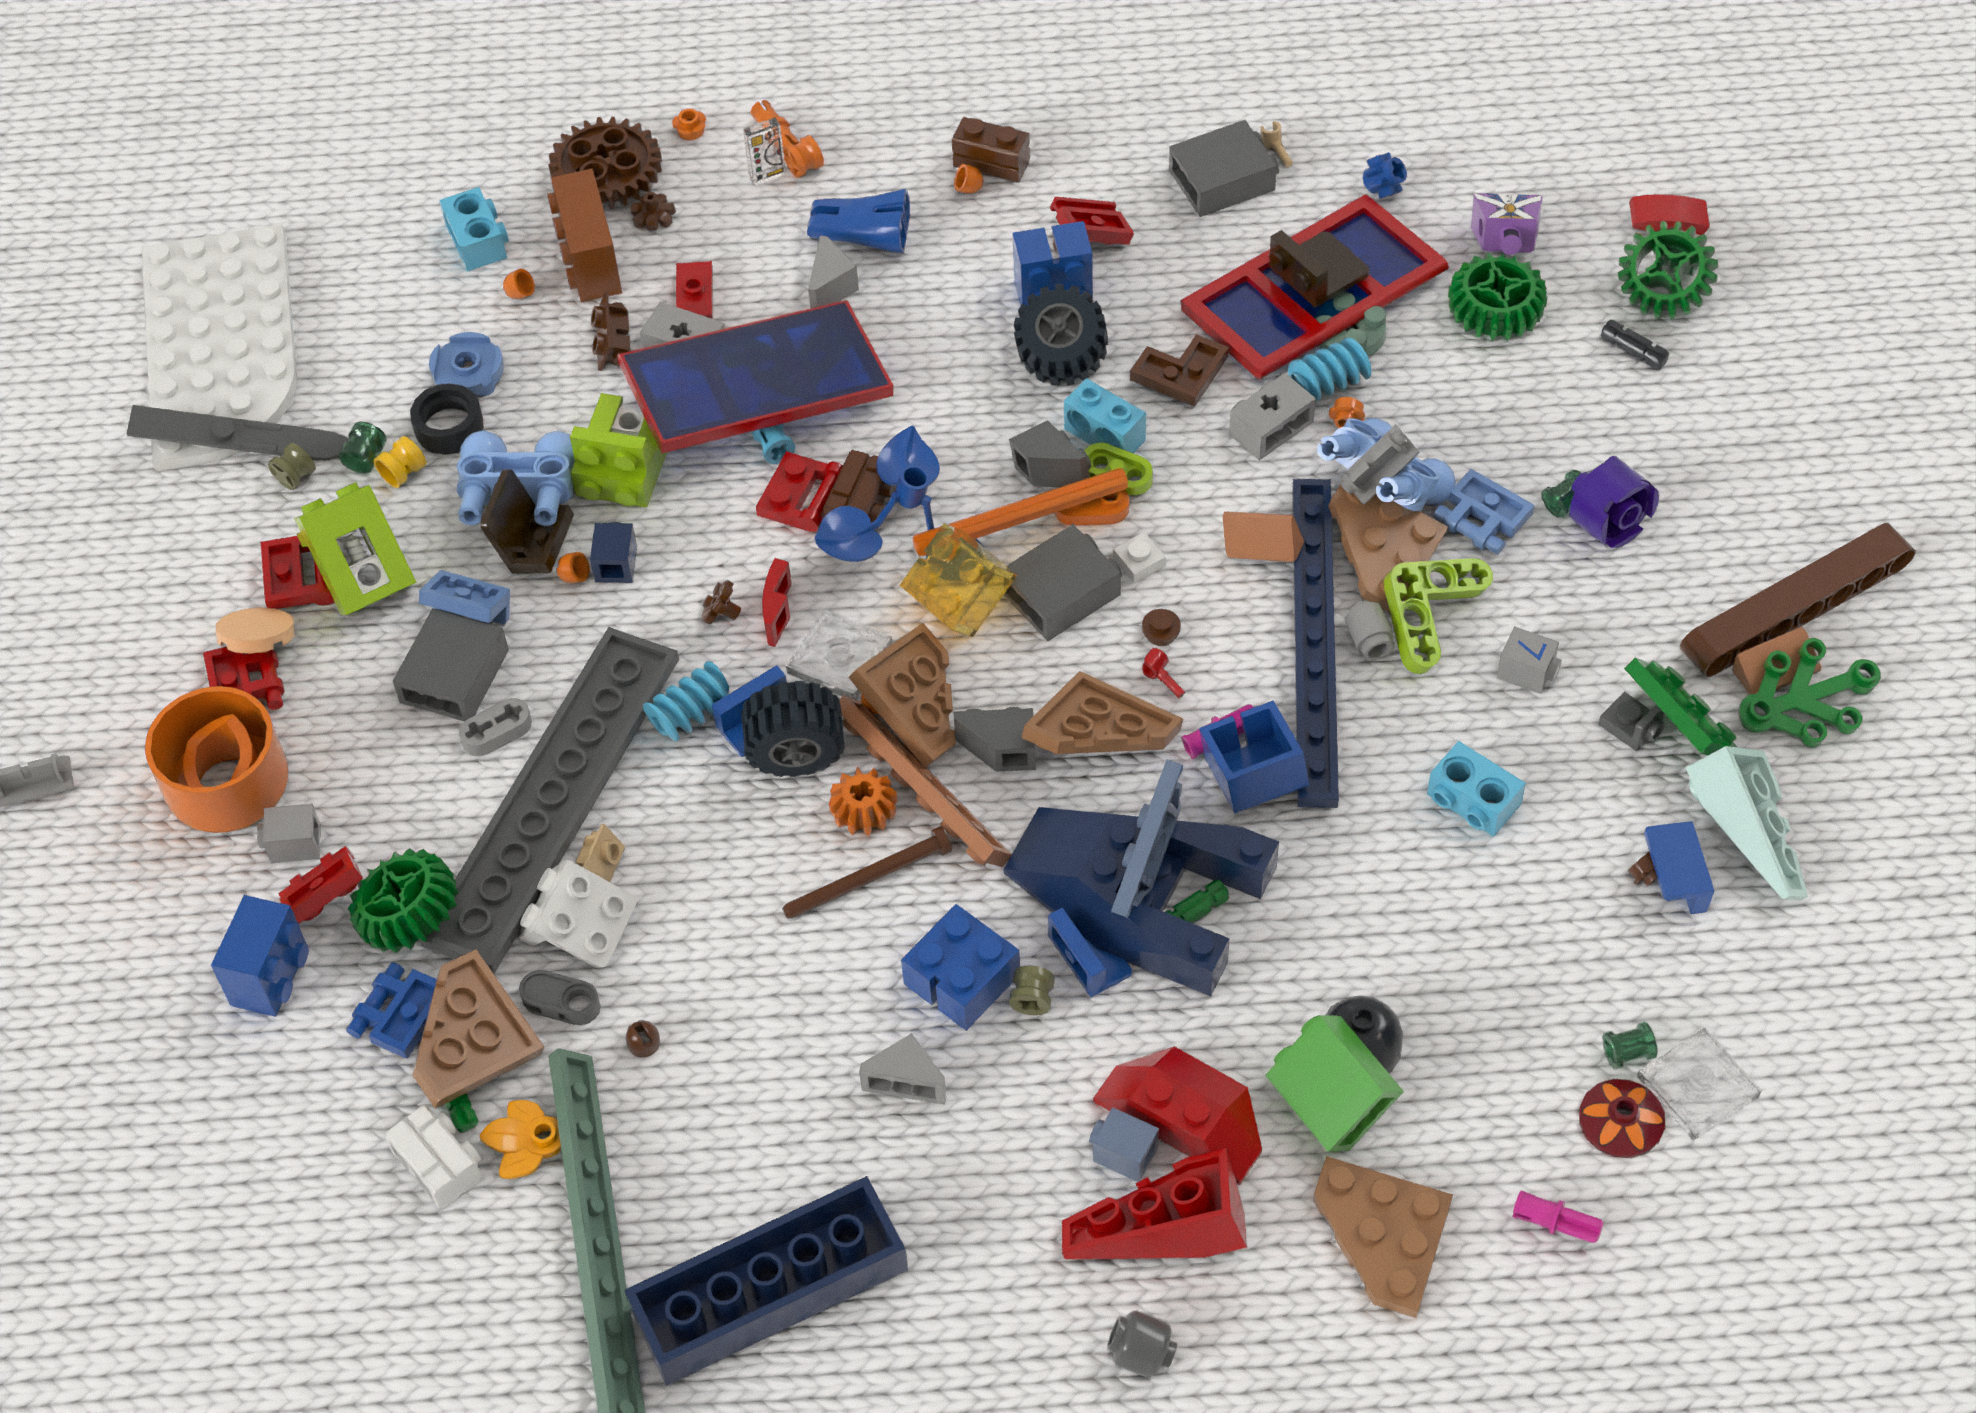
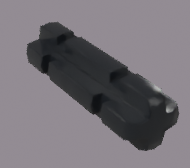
M1609 320L1604 325L1601 332L1602 339L1612 345L1615 342L1618 343L1616 347L1640 361L1646 359V364L1654 369L1660 370L1668 361L1670 354L1668 350L1659 345L1653 347L1652 341L1629 328L1623 330L1624 325L1619 322Z

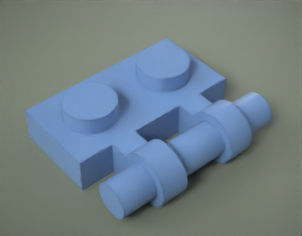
M1470 469L1450 492L1448 502L1456 507L1450 510L1443 505H1439L1433 517L1444 523L1450 532L1454 534L1459 532L1473 540V545L1484 551L1487 548L1499 555L1504 549L1506 542L1495 535L1500 531L1512 538L1533 515L1535 505L1475 470ZM1471 514L1483 521L1484 524L1482 527H1479L1467 520V517Z

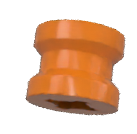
M810 135L801 138L800 143L796 145L788 144L782 149L786 165L796 178L805 176L806 171L811 168L816 170L824 165L822 152Z

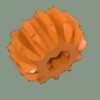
M857 766L854 776L851 777L842 773L840 783L832 784L829 809L832 815L835 816V823L839 828L848 826V831L852 836L859 829H864V832L869 837L873 827L884 831L887 825L886 820L894 819L897 793L894 791V788H891V781L887 775L878 777V772H876L875 768L869 773L863 774Z

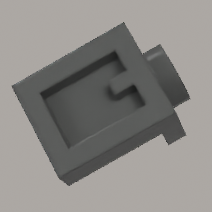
M1624 691L1600 716L1598 725L1635 751H1638L1647 740L1651 743L1654 742L1664 730L1666 723L1662 721L1664 712L1657 705L1649 709Z

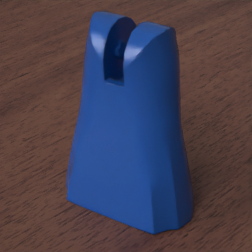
M906 189L862 198L814 200L812 202L807 235L819 239L820 236H827L831 241L848 242L904 253L910 220L909 193Z

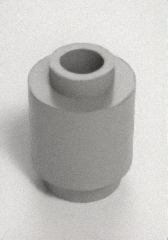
M1360 601L1354 604L1345 616V623L1358 652L1371 661L1386 657L1394 649V634L1381 605L1370 601Z

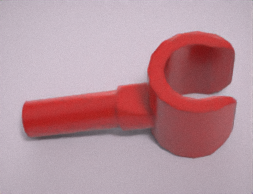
M1152 648L1144 658V663L1142 664L1143 674L1151 679L1158 678L1180 699L1185 694V691L1164 670L1165 666L1169 663L1167 655L1158 648Z

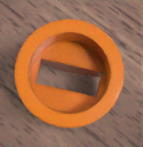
M962 164L955 175V190L965 194L978 192L984 182L981 171L974 166Z
M517 269L505 277L503 290L511 299H523L533 294L535 290L534 280L527 270Z
M568 553L558 560L559 566L556 568V573L562 581L573 584L587 580L590 566L583 553Z

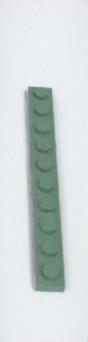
M558 1048L548 1058L598 1413H645L630 1307L624 1291L627 1287L593 1058L589 1055Z

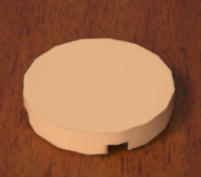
M260 607L235 611L220 618L215 624L217 643L220 646L227 644V649L235 653L252 654L268 652L274 649V643L282 641L283 646L288 644L295 636L293 617L287 612L275 608Z

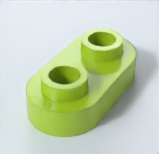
M1095 443L1084 450L1091 462V468L1088 470L1089 477L1122 468L1128 479V488L1125 489L1128 495L1143 494L1152 486L1153 468L1146 458L1107 443ZM1099 464L1106 465L1103 469L1096 468ZM1132 477L1140 478L1137 481H1130L1129 479Z

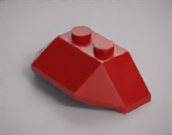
M1175 1046L1116 1065L1093 1097L1094 1103L1108 1111H1111L1113 1107L1159 1128V1140L1189 1157L1227 1148L1236 1182L1239 1186L1262 1153V1145L1248 1087Z

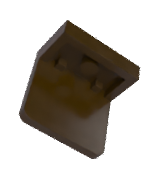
M1282 230L1270 236V268L1315 308L1369 276V266L1329 232H1321L1300 245Z
M504 469L494 485L489 503L482 514L481 529L511 574L551 573L574 513L569 505H559L557 519L553 525L544 526L538 524L535 521L534 515L535 503L512 469Z

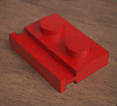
M1055 196L1050 206L1051 211L1057 212L1055 218L1059 225L1084 221L1089 242H1100L1106 245H1129L1134 236V232L1123 214L1115 210L1117 206L1115 202Z

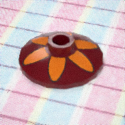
M1611 1079L1596 1084L1585 1094L1579 1107V1125L1586 1139L1599 1151L1613 1157L1634 1158L1647 1154L1659 1144L1665 1130V1111L1658 1097L1646 1086L1632 1080ZM1617 1108L1628 1109L1632 1114L1622 1115L1617 1111Z

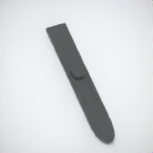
M132 405L127 428V436L278 456L283 454L284 447L289 443H294L303 448L312 460L339 458L352 448L351 439L331 431Z

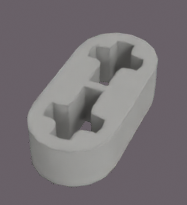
M510 698L467 719L459 729L463 749L469 755L484 756L522 737L532 726L529 708L524 701ZM509 715H514V717L519 718V720L513 722L511 719H507V717ZM475 733H479L481 736H484V738L481 740H477V738L472 737V735Z

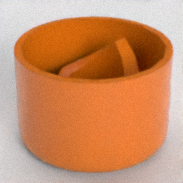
M216 686L186 693L169 703L156 716L148 730L145 742V754L148 765L169 809L187 826L212 833L230 832L245 828L264 817V808L275 807L285 791L288 781L287 758L268 711L257 698L245 691L231 687ZM226 760H239L230 781L215 787H204L200 783L205 772L215 764Z

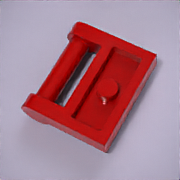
M786 451L756 505L757 516L808 532H816L822 521L823 507L843 465L834 461L827 464ZM816 480H822L808 509L801 511L800 509Z
M297 536L260 542L264 597L267 608L281 609L311 603L326 606L334 603V599L315 560L316 584L305 586L302 553L310 552L308 546L302 547Z

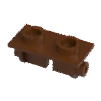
M606 292L600 305L594 306L591 314V327L596 328L592 352L594 355H597L598 370L602 371L606 361L614 362L616 366H620L618 354L631 351L630 336H626L629 333L628 309L620 302L610 304L608 293Z

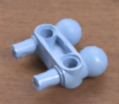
M1349 418L1345 425L1337 429L1332 436H1325L1321 439L1323 443L1318 444L1317 452L1322 459L1326 461L1335 459L1349 469L1392 426L1378 418H1368L1364 421ZM1415 457L1396 476L1382 478L1379 481L1382 485H1377L1376 494L1381 501H1394L1409 510L1421 511L1424 505L1437 506L1445 502L1455 487L1456 481L1453 470L1446 462L1436 458H1426L1421 461Z
M485 430L470 434L461 445L460 459L457 463L459 476L457 493L462 499L458 512L460 521L471 526L480 523L483 507L488 505L494 485L497 483L502 470L512 469L536 505L534 510L535 521L544 526L553 525L557 519L559 505L571 499L574 493L571 470L575 459L570 434L558 430L546 433L537 442L534 452H507L504 441L498 435Z

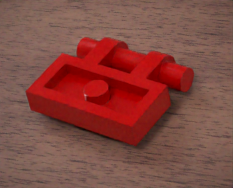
M226 646L203 652L209 687H231L245 691L257 699L264 698L267 701L268 708L271 710H277L283 706L282 696L285 690L282 679L277 676L276 669L279 666V661L274 650L245 654L232 652ZM249 672H261L262 679L251 681Z
M344 846L334 854L331 852L320 858L321 863L303 876L299 873L290 879V885L278 893L280 903L291 906L298 924L317 917L325 905L336 897H343L352 892L358 882L363 879L354 860L355 857L349 848Z

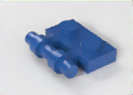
M391 962L386 971L379 973L373 981L372 987L374 989L365 1002L358 1003L352 1012L353 1020L346 1031L351 1036L360 1039L368 1027H374L369 1034L372 1044L408 1059L422 1038L437 979L413 969L405 982H403L400 978L405 972L404 968L397 963ZM394 997L385 1012L381 1011L380 1008L386 999Z

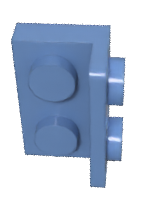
M440 570L419 590V604L469 617L480 622L490 623L492 621L504 625L509 620L510 589Z

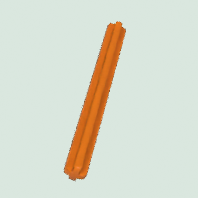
M1117 468L913 536V546L918 556H925L1128 488V479L1124 470Z

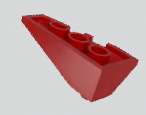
M1227 1148L1184 1158L1172 1164L1174 1171L1151 1182L1149 1177L1135 1183L1138 1188L1137 1190L1117 1200L1107 1197L1062 1220V1255L1064 1259L1205 1258L1247 1248L1245 1213Z

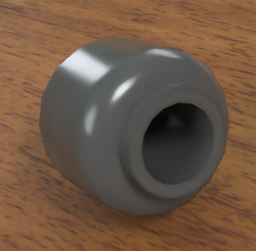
M1134 1310L1126 1317L1119 1316L1108 1340L1107 1350L1112 1352L1113 1361L1118 1367L1144 1377H1151L1158 1372L1161 1366L1165 1368L1170 1367L1176 1353L1177 1343L1171 1341L1172 1332L1169 1323Z

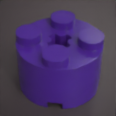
M1611 456L1590 473L1584 472L1575 479L1572 485V490L1575 494L1570 504L1569 517L1600 543L1607 544L1611 548H1619L1631 542L1642 532L1643 528L1639 524L1646 515L1650 518L1653 517L1659 502V492L1648 480L1617 456Z

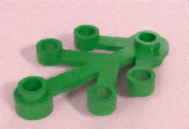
M1809 638L1799 649L1800 661L1788 693L1773 698L1779 678L1784 676L1791 666V659L1788 654L1779 650L1773 651L1764 662L1765 673L1758 692L1745 697L1739 705V719L1742 725L1749 731L1766 732L1771 728H1775L1801 739L1809 747H1816L1827 736V728L1819 720L1836 726L1844 734L1854 733L1863 720L1860 711L1854 707H1845L1839 710L1818 700L1849 689L1857 694H1868L1881 679L1880 669L1873 661L1860 659L1855 661L1846 673L1809 685L1816 664L1826 654V646L1821 640ZM1807 647L1816 649L1818 656L1810 655ZM1771 660L1780 661L1783 668L1778 669L1774 667ZM1860 669L1867 671L1871 678L1862 676ZM1754 707L1761 708L1766 715L1760 716L1756 714ZM1795 709L1819 720H1809L1804 724L1782 713ZM1843 716L1851 717L1854 725L1846 724ZM1807 729L1816 730L1819 738L1811 737Z

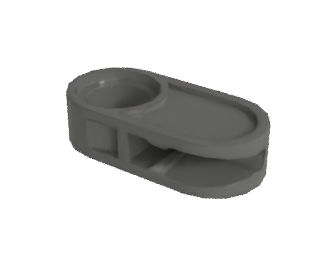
M536 970L524 976L520 982L519 992L523 1005L533 1014L573 1025H585L595 1020L600 1013L601 1005L597 990L586 981L545 970ZM585 995L591 999V1003L584 1010L574 1011L568 1007L569 1002L575 996Z

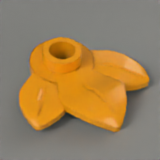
M529 1100L510 1101L507 1106L508 1117L490 1122L479 1136L485 1145L500 1153H504L499 1168V1176L503 1179H514L534 1173L540 1166L543 1158H551L561 1151L557 1119L545 1116L540 1106ZM542 1132H551L550 1136L545 1139L537 1138Z

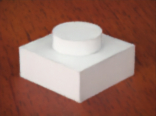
M1145 532L1113 548V559L1133 583L1166 566L1165 555Z

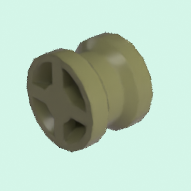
M289 443L284 447L283 454L280 457H273L268 462L271 474L280 484L290 490H295L300 485V479L303 476H310L316 470L315 463L309 454L294 443Z
M1029 965L1017 968L1013 975V983L1016 988L1010 993L1009 1005L1017 1012L1035 1016L1047 1013L1051 1007V998L1048 993L1054 988L1055 976L1052 972L1039 966Z

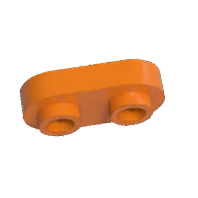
M1125 490L1055 512L1054 514L1061 523L1066 525L1116 524L1123 521L1129 514V495Z

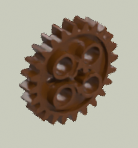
M612 116L608 123H603L602 118L597 117L595 125H591L587 120H584L583 129L580 130L572 126L571 136L561 134L562 143H553L554 152L549 153L550 163L548 167L550 176L555 177L593 169L602 204L607 203L610 210L614 209L615 202L620 201L624 206H628L627 198L630 196L640 200L639 191L650 192V183H657V173L662 172V156L657 138H652L649 129L642 131L641 123L630 127L628 118L624 119L620 124L616 123L615 116Z

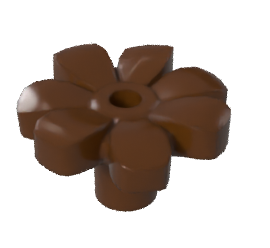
M654 192L645 193L640 198V203H633L630 208L631 214L634 216L633 223L635 227L643 228L646 225L648 230H657L658 222L663 227L670 226L673 222L671 215L676 212L674 203H668L666 195Z
M725 580L722 584L718 582L714 587L713 597L707 595L702 604L705 609L701 615L703 622L710 625L718 615L722 614L733 621L739 616L741 607L730 601L734 585L730 580Z

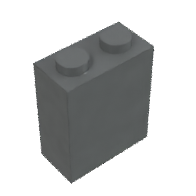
M1246 120L1171 145L1169 149V171L1199 217L1276 189V175L1279 174L1277 159L1273 154L1269 155L1263 146L1260 134L1257 131L1253 132Z
M1074 524L1000 569L1001 593L1047 641L1121 595L1122 572L1119 565L1112 558L1107 559L1098 550L1094 539L1089 534H1083Z
M432 608L393 679L399 702L464 722L475 716L509 651L503 628L493 622H480L462 615Z

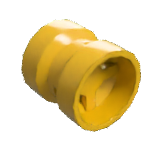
M405 436L400 437L393 443V449L390 452H382L373 460L374 466L381 477L395 488L400 487L407 481L408 474L420 471L427 463L419 447Z

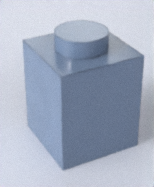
M1112 1107L1106 1120L1099 1119L1091 1132L1089 1143L1093 1144V1162L1137 1182L1141 1181L1159 1148V1128Z

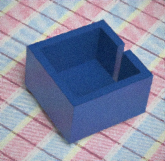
M1084 221L1052 226V234L1059 258L1054 259L1045 228L1012 233L1014 283L1020 306L1021 304L1028 306L1027 297L1032 293L1036 296L1041 295L1040 288L1048 286L1049 291L1056 290L1055 284H1063L1064 290H1069L1071 285L1079 287L1080 295L1087 291L1092 295L1093 299L1092 249Z
M1274 700L1240 713L1247 745L1241 748L1236 722L1233 716L1199 728L1206 762L1234 814L1309 786L1304 753Z
M248 895L243 896L211 964L230 1006L276 1017L282 1003H286L289 1000L293 989L292 981L298 968H302L305 965L309 953V947L291 906Z
M955 904L901 959L903 983L932 1005L937 1000L938 1010L967 1031L1013 983L1014 971L1020 967V950Z

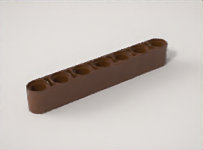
M1889 523L1881 524L1696 627L1681 641L1680 650L1705 677H1712L1734 665L1737 654L1802 627L1899 572L1911 562L1916 554V550Z

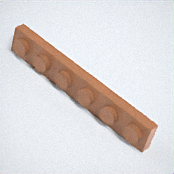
M843 695L839 700L843 726L855 736L859 737L861 735L868 742L865 747L867 751L876 759L882 762L886 761L893 768L890 772L893 778L905 787L910 786L918 794L915 797L916 801L924 809L931 813L936 812L943 819L940 824L941 827L956 839L961 838L969 846L966 852L973 860L983 866L989 863L1003 867L1012 854L927 767L925 768L913 753L869 708L864 707L861 701Z

